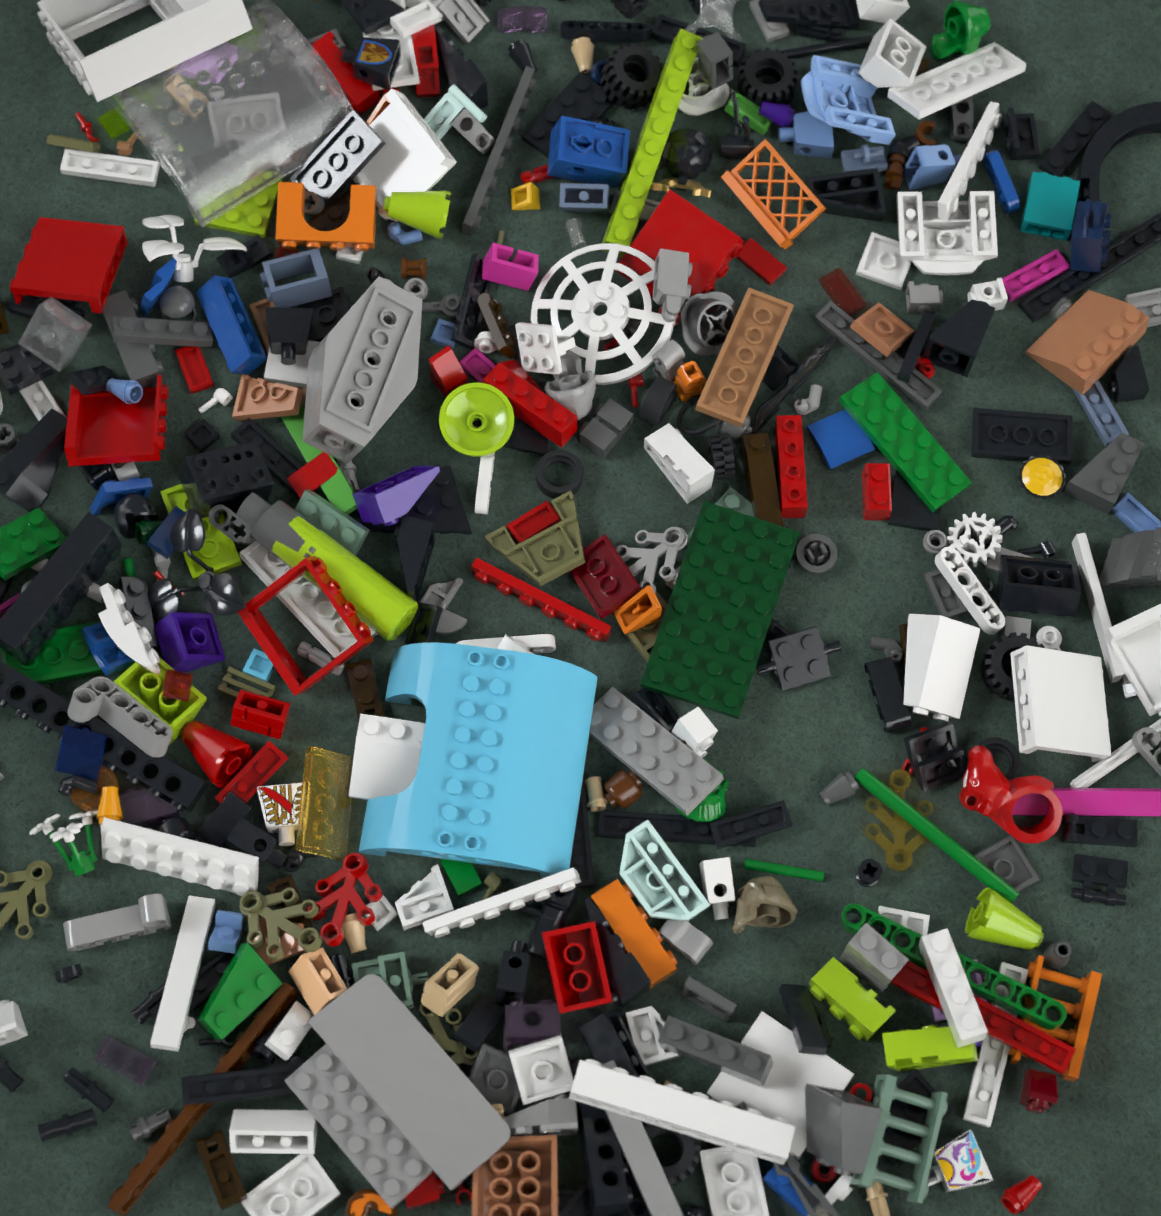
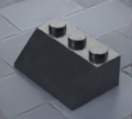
M1000 555L997 587L999 609L1075 617L1081 596L1076 562Z

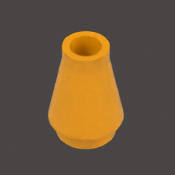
M108 786L102 788L96 817L99 820V826H101L104 818L120 822L123 819L117 787Z

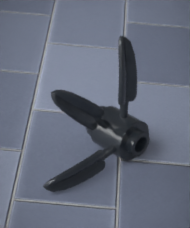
M730 88L734 110L733 134L720 137V156L744 159L754 150V139H750V123L746 115L742 117L745 133L741 134L742 122L739 121L737 97L735 91Z

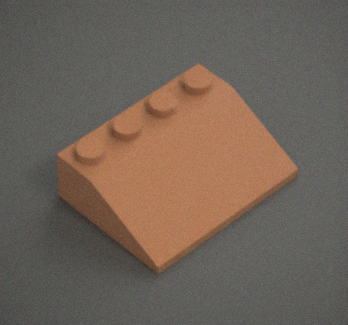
M1088 290L1026 350L1025 354L1083 395L1146 333L1149 317L1130 303Z
M557 1135L510 1136L508 1142L473 1172L472 1216H559Z

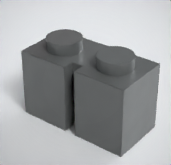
M719 32L703 37L697 42L699 70L714 90L733 80V55Z
M611 398L605 404L601 403L594 412L596 417L590 422L586 421L579 430L580 444L602 459L608 455L633 424L634 414Z

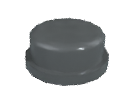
M811 534L800 540L796 548V559L803 571L811 575H820L833 568L838 552L836 545L830 538L822 534Z

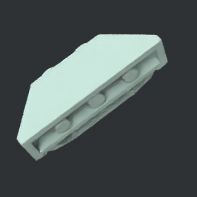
M646 820L626 834L619 874L650 917L689 921L710 906L649 820Z

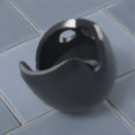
M141 494L124 496L118 501L114 509L117 529L126 539L136 538V523L158 520L155 506L147 497Z

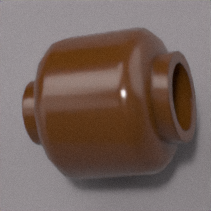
M620 770L605 782L604 787L608 793L604 797L613 807L619 805L621 808L627 809L642 796L641 788L643 784L631 770L628 772Z

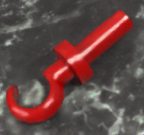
M77 112L75 116L81 123L80 129L82 132L86 131V137L90 141L98 142L99 138H94L91 135L93 132L91 129L92 124L86 122L81 113Z

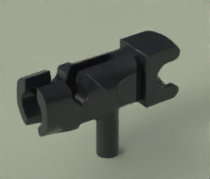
M574 889L567 891L563 897H557L558 891L550 893V897L545 899L542 909L525 903L524 907L516 910L517 912L534 917L536 922L534 930L530 931L527 947L530 955L548 961L542 933L563 928L568 913L572 911L577 898V892Z

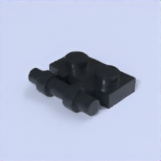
M1075 854L1072 881L1082 882V889L1073 887L1071 898L1081 899V902L1091 903V901L1104 902L1106 906L1113 907L1115 904L1125 905L1126 895L1116 894V888L1125 889L1127 887L1128 861ZM1092 884L1106 886V892L1094 891Z

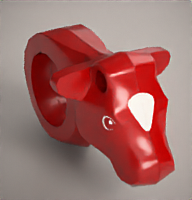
M978 745L973 746L969 750L968 766L963 775L962 789L958 796L964 808L979 812L985 817H990L1006 833L1023 843L1036 844L1046 841L1057 832L1061 824L1063 810L1060 799L1053 792V782L1035 775L1008 780L993 762L989 749ZM1031 793L1045 796L1048 802V811L1040 823L1031 827H1021L1014 823L1012 816L1013 808L1020 798Z

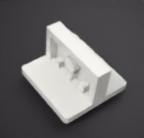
M517 323L515 327L522 368L530 372L562 373L560 356L565 355L567 350L576 347L574 337L557 336L554 325Z

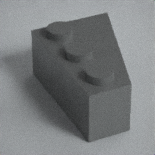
M1121 433L1068 482L1063 493L1101 512L1109 514L1145 443Z

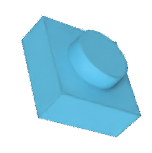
M254 648L242 671L268 682L275 667L264 652Z

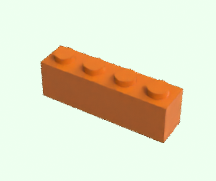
M616 879L591 895V900L609 923L611 934L613 932L617 933L626 949L624 951L625 954L631 952L651 980V989L675 974L677 960L670 950L665 951L660 944L663 940L659 932L655 928L650 929L645 921L648 919L645 911L640 905L635 906L631 900L633 894L627 884L621 885L620 881Z

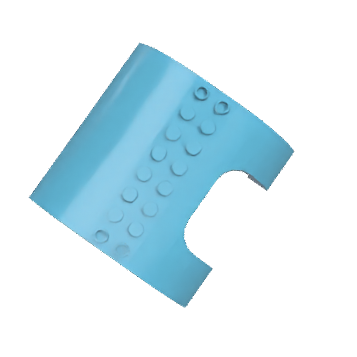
M415 643L395 649L385 701L411 705L412 698H415L422 702L426 708V723L418 770L413 782L407 789L395 795L376 797L367 801L359 853L385 856L386 851L536 871L540 872L541 878L570 869L598 677L581 667L558 659L510 650L452 643Z

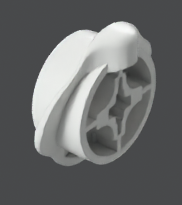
M696 57L684 90L689 95L683 93L678 107L685 114L693 116L724 108L729 102L728 84L725 83L713 90L700 72L698 57Z

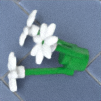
M98 810L88 811L85 814L77 813L71 815L69 819L82 818V823H70L66 828H58L57 832H53L54 828L51 824L58 820L59 814L46 818L44 823L37 824L30 831V835H35L42 830L45 835L50 837L66 861L69 871L73 870L75 877L95 869L93 862L98 859L94 852L91 824H93V817L97 816ZM84 825L89 854L86 853V850L78 852L74 843V834L80 832L79 828ZM63 838L65 843L69 844L72 855H68L59 839Z

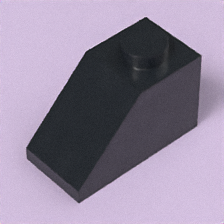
M1133 346L1108 382V391L1110 395H1114L1115 403L1142 400L1150 390L1139 346Z

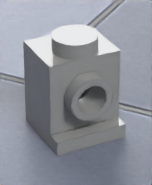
M909 281L906 289L907 313H924L925 310L936 313L938 306L943 303V291L939 290L938 285L924 283L914 286V281Z

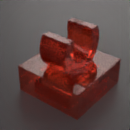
M167 669L162 697L188 702L194 674Z

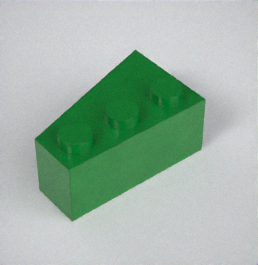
M242 943L238 946L236 954L229 966L226 967L219 984L213 990L197 1018L214 1040H222L283 984L248 943Z

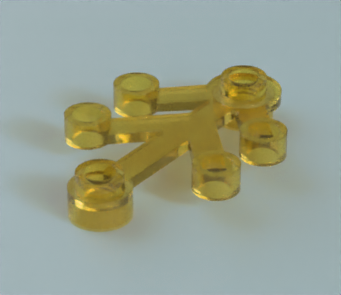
M898 769L892 772L889 778V786L905 800V790L911 783V777L907 771ZM901 778L904 785L897 786L894 780ZM869 798L865 803L866 812L874 814L894 834V844L881 833V828L876 823H870L866 826L865 836L870 840H874L887 853L886 862L891 869L895 871L908 869L913 860L912 853L923 843L929 842V840L923 838L921 833L917 831V836L905 845V834L912 826L895 812L893 819L881 806V802L877 798ZM923 800L918 804L916 810L925 817H928L933 812V804L928 800ZM875 802L878 808L871 810L868 807V803ZM921 805H928L930 811L927 813L922 812ZM870 827L876 828L877 835H870L868 829ZM900 854L903 856L904 861L901 863L896 862L894 856Z

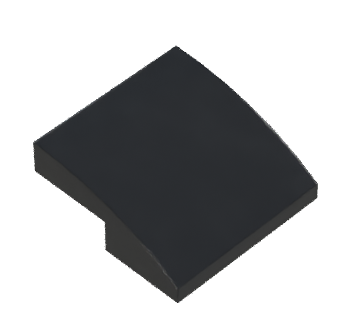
M947 721L904 738L911 767L922 791L929 790L964 775L967 768L964 750L958 748L953 723Z

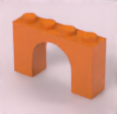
M278 182L276 241L278 245H282V248L295 249L296 246H306L307 249L312 250L315 248L320 249L321 246L330 247L331 250L343 251L347 247L354 248L355 251L360 252L369 251V248L375 249L376 186L351 185L350 212L347 220L335 230L319 231L312 228L305 221V188L303 183Z

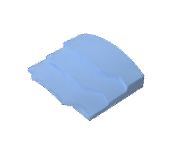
M813 55L811 58V71L801 80L804 101L810 115L826 122L832 127L843 128L850 133L857 134L867 141L889 145L895 137L891 119L876 115L871 97L878 87L865 81L858 73L861 65Z

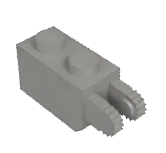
M660 249L655 259L653 300L656 304L662 305V318L666 322L672 323V321L676 320L685 299L690 297L691 285L687 284L688 277L690 278L692 273V263H689V253Z

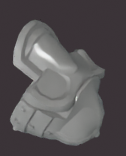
M566 351L565 355L560 356L562 373L553 374L555 380L552 382L548 381L544 391H546L545 394L577 415V420H580L589 414L592 409L597 377L592 371L582 373L581 358L572 351Z

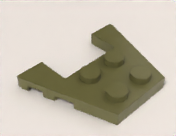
M571 490L551 500L561 522L515 545L505 526L485 536L490 546L540 587L585 563L575 500Z

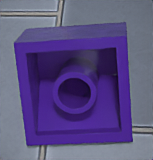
M171 612L154 625L163 660L176 672H188L226 660L212 614Z

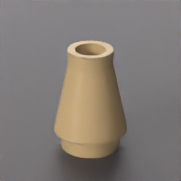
M577 38L572 42L571 51L578 65L579 72L582 74L591 73L594 44L590 38Z
M357 913L346 915L341 929L344 932V938L351 954L366 950L365 926L360 923Z

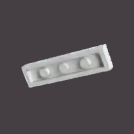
M65 149L60 167L61 174L152 187L156 185L160 169L159 161Z

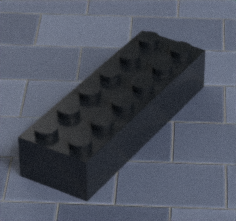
M90 512L85 515L0 619V647L2 650L24 665H27L30 660L33 661L37 658L43 644L51 640L56 634L59 624L70 617L76 603L87 596L89 587L94 581H98L103 576L105 567L109 562L114 561L119 556L122 546L113 527Z

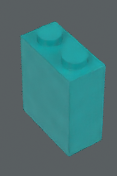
M1033 172L1028 184L1020 232L1067 241L1072 230L1080 181L1069 177L1049 175L1046 172Z

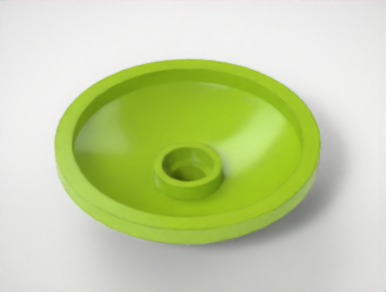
M468 383L453 390L444 400L439 414L440 430L445 441L455 451L471 457L487 456L501 449L509 440L514 428L513 408L508 398L496 387L485 383ZM479 420L482 422V425L474 427L473 422Z

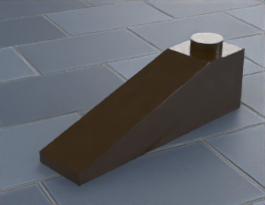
M767 433L743 435L739 452L754 517L783 526Z

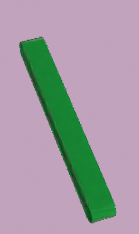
M849 904L843 909L841 925L844 930L856 935L865 923L871 927L880 925L885 930V933L881 935L884 939L909 959L908 961L928 971L918 946L923 935L859 904ZM850 913H855L859 915L861 920L856 924H852L846 919V916ZM898 937H905L910 945L902 948L896 944L895 940ZM957 952L973 994L1048 1030L1060 1028L1065 1021L1067 1011L1059 1001ZM979 973L984 978V983H973L970 975ZM998 985L1005 986L1009 990V995L1005 997L999 996L995 991V987ZM1024 997L1030 998L1034 1002V1008H1024L1021 1005L1020 999ZM1055 1010L1059 1014L1060 1019L1058 1021H1050L1046 1016V1011Z

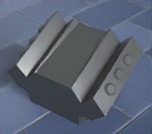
M1156 527L1155 530H1144L1124 535L1123 538H1113L1107 552V558L1104 561L1103 570L1100 573L1099 581L1101 588L1148 589L1161 586V527Z

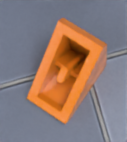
M648 585L613 613L624 634H629L659 621L662 607L651 585Z

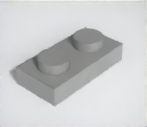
M759 0L750 2L749 7L768 43L789 36V29L785 23L765 21L758 5Z

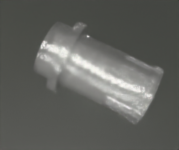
M577 218L568 220L565 223L564 229L569 234L572 250L575 251L586 247L587 243L582 231L583 223Z

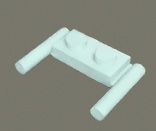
M454 84L424 118V121L440 140L452 127L451 123L464 108L480 123L485 121L487 115Z

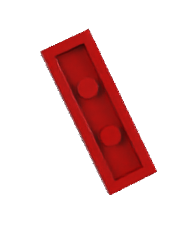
M269 740L214 799L221 804L229 792L233 790L248 802L257 792V787L263 786L288 760V757Z

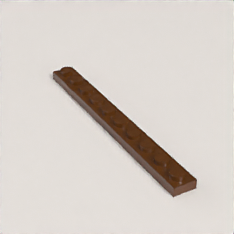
M284 982L282 986H279L271 994L270 1001L264 1008H260L255 1013L253 1022L248 1029L243 1030L237 1036L236 1044L233 1048L221 1056L218 1066L213 1073L239 1071L253 1054L254 1042L275 1021L280 1020L299 994L291 985ZM214 1102L183 1105V1111L177 1118L172 1119L167 1124L165 1133L160 1140L155 1141L148 1148L147 1156L141 1164H137L132 1168L129 1173V1179L125 1184L113 1192L110 1198L111 1201L107 1206L120 1216H125Z

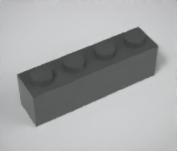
M126 290L108 296L102 312L111 334L113 316L137 318L135 312L139 311L135 298H129ZM115 342L130 380L137 381L142 388L156 384L157 375H161L160 373L164 372V368L160 358L154 359L152 352L156 351L154 344Z
M671 1016L667 1017L658 1039L660 1046L665 1050L764 1088L773 1065V1060L769 1054Z

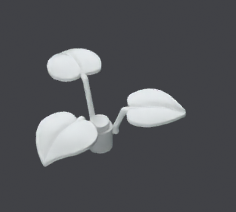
M161 215L142 220L143 225L149 228L160 229L168 227L170 229L173 242L169 243L165 240L145 241L142 245V250L149 261L159 256L172 254L173 258L177 261L174 270V280L178 282L193 281V267H198V260L204 249H239L247 252L246 247L235 239L213 237L203 240L204 243L199 245L195 258L192 260L189 254H179V252L184 251V246L177 243L174 226L184 225V220L181 217Z

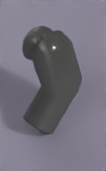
M871 636V649L882 650L887 657L892 658L894 663H898L903 659L902 648L895 639Z

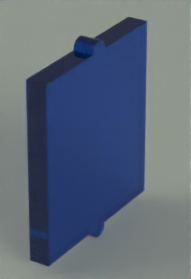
M65 725L55 771L98 780L107 735L89 731L87 727L80 729Z

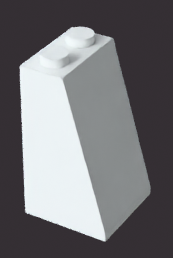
M909 614L903 705L912 707L913 713L928 716V713L934 714L933 719L947 722L949 718L960 719L980 628L941 615Z

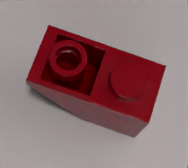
M1028 1069L1024 1072L1019 1105L1027 1106L1026 1110L1029 1112L1042 1114L1043 1110L1047 1111L1058 1103L1056 1074Z

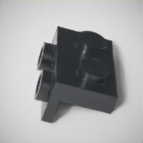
M1008 108L1006 116L1002 117V130L1006 131L1005 150L1009 151L1010 160L1038 159L1040 150L1034 113L1014 114V108Z

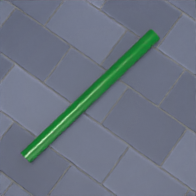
M862 767L854 777L855 781L986 887L995 890L1010 903L1020 894L867 769Z

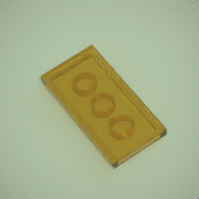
M313 746L306 748L296 841L297 851L337 860H344L346 857L352 798L349 797L353 756Z

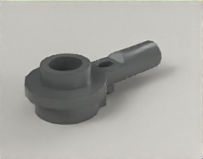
M450 294L443 297L441 302H422V312L441 311L447 317H457L461 297Z

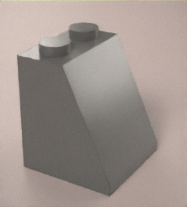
M806 1083L807 1152L815 1155L817 1162L827 1166H835L834 1171L845 1176H850L851 1172L863 1174L883 1109L848 1091Z

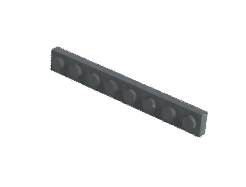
M526 66L464 219L461 234L471 236L473 229L478 230L482 220V216H479L481 209L486 210L490 200V196H487L489 189L494 190L498 180V177L495 176L497 169L501 171L506 160V157L503 156L504 151L510 150L514 139L511 137L512 131H518L521 118L518 116L520 111H526L529 102L526 96L528 92L533 93L537 80L533 79L535 72L533 68Z

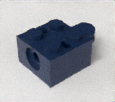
M1086 199V202L1078 201L1071 238L1070 270L1100 272L1101 263H1106L1108 249L1104 248V246L1109 245L1111 230H1106V228H1110L1112 214L1107 213L1108 203H1101L1102 200L1092 202V199Z

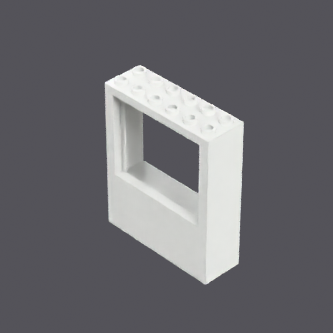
M41 0L37 2L40 9L37 15L42 25L48 31L46 35L51 45H54L59 56L61 55L65 64L69 66L72 74L76 76L80 85H83L87 95L92 94L97 102L253 29L242 0ZM148 5H151L163 20L86 57L73 41Z

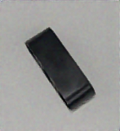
M886 657L864 663L865 673H868L870 677L868 682L873 697L876 696L877 704L875 705L880 720L884 721V732L910 727L912 724L908 706L903 705L904 693L892 658Z

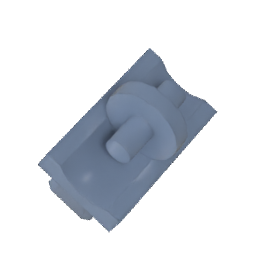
M865 144L861 146V149L841 151L844 172L878 168V173L879 171L887 170L888 166L883 146L869 148Z

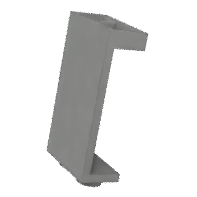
M867 923L850 940L840 957L843 962L880 994L888 987L894 976L909 960Z

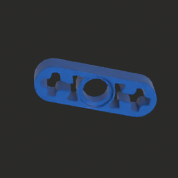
M997 150L984 153L983 163L992 184H995L997 188L996 194L1004 213L1018 211L1020 207L1019 198L1000 153Z

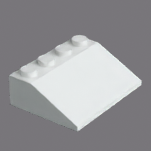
M360 714L349 797L370 800L376 797L395 795L407 789L413 782L418 770L425 723Z

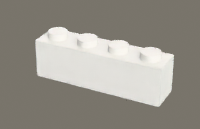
M948 929L922 936L918 946L957 1048L984 1040L988 1031Z

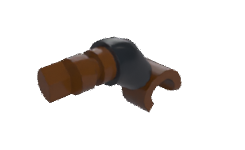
M928 120L919 124L914 136L910 135L896 140L890 146L887 154L889 165L885 173L886 181L884 187L886 189L898 190L900 188L905 164L916 146L936 145L934 140H927L923 136V134L930 135L936 126L935 122Z

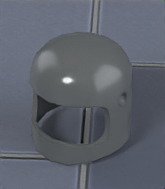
M173 286L167 288L162 293L159 299V306L163 319H165V316L181 318L188 315L193 309L194 316L191 321H196L197 308L193 295L189 290L181 286Z

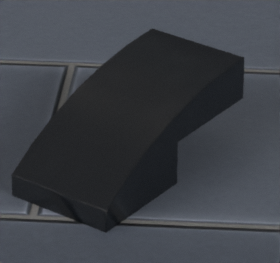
M259 234L244 244L247 252L239 249H228L216 258L229 278L237 276L273 256Z

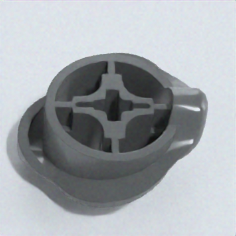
M719 291L695 294L690 296L689 299H685L680 309L682 336L685 345L692 352L704 356L720 353L738 312L736 303L729 295Z

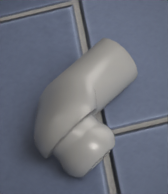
M811 385L809 397L801 401L799 399L795 401L794 408L796 412L800 415H807L818 409L823 388L820 385Z

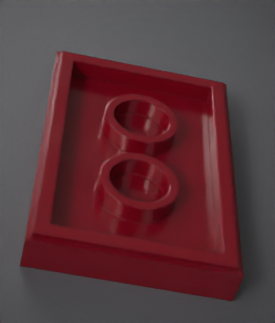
M606 534L583 548L585 563L570 571L601 620L620 608L642 590Z

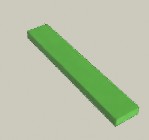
M301 401L299 415L281 416L308 463L323 451L302 441L305 406ZM329 455L338 468L337 473L320 486L329 502L348 515L357 509L352 495L355 492L335 458Z

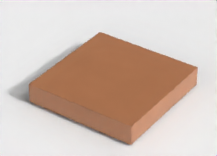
M879 302L854 320L850 326L852 330L886 357L908 342L915 334L912 328Z

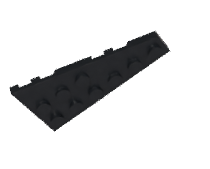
M449 465L439 468L440 472L405 515L434 522L435 533L472 534L451 467ZM358 508L348 514L370 530L369 533H395L397 523H402L403 516L398 518L399 521L389 526H384V524L373 525V523L362 522Z

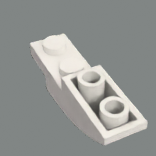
M109 583L99 587L107 609L98 613L109 636L126 655L146 670L156 675L161 673L158 666L160 658L149 643L152 640L151 635L146 627H141L134 622L130 612L125 609L124 603L126 599L120 589L116 590Z

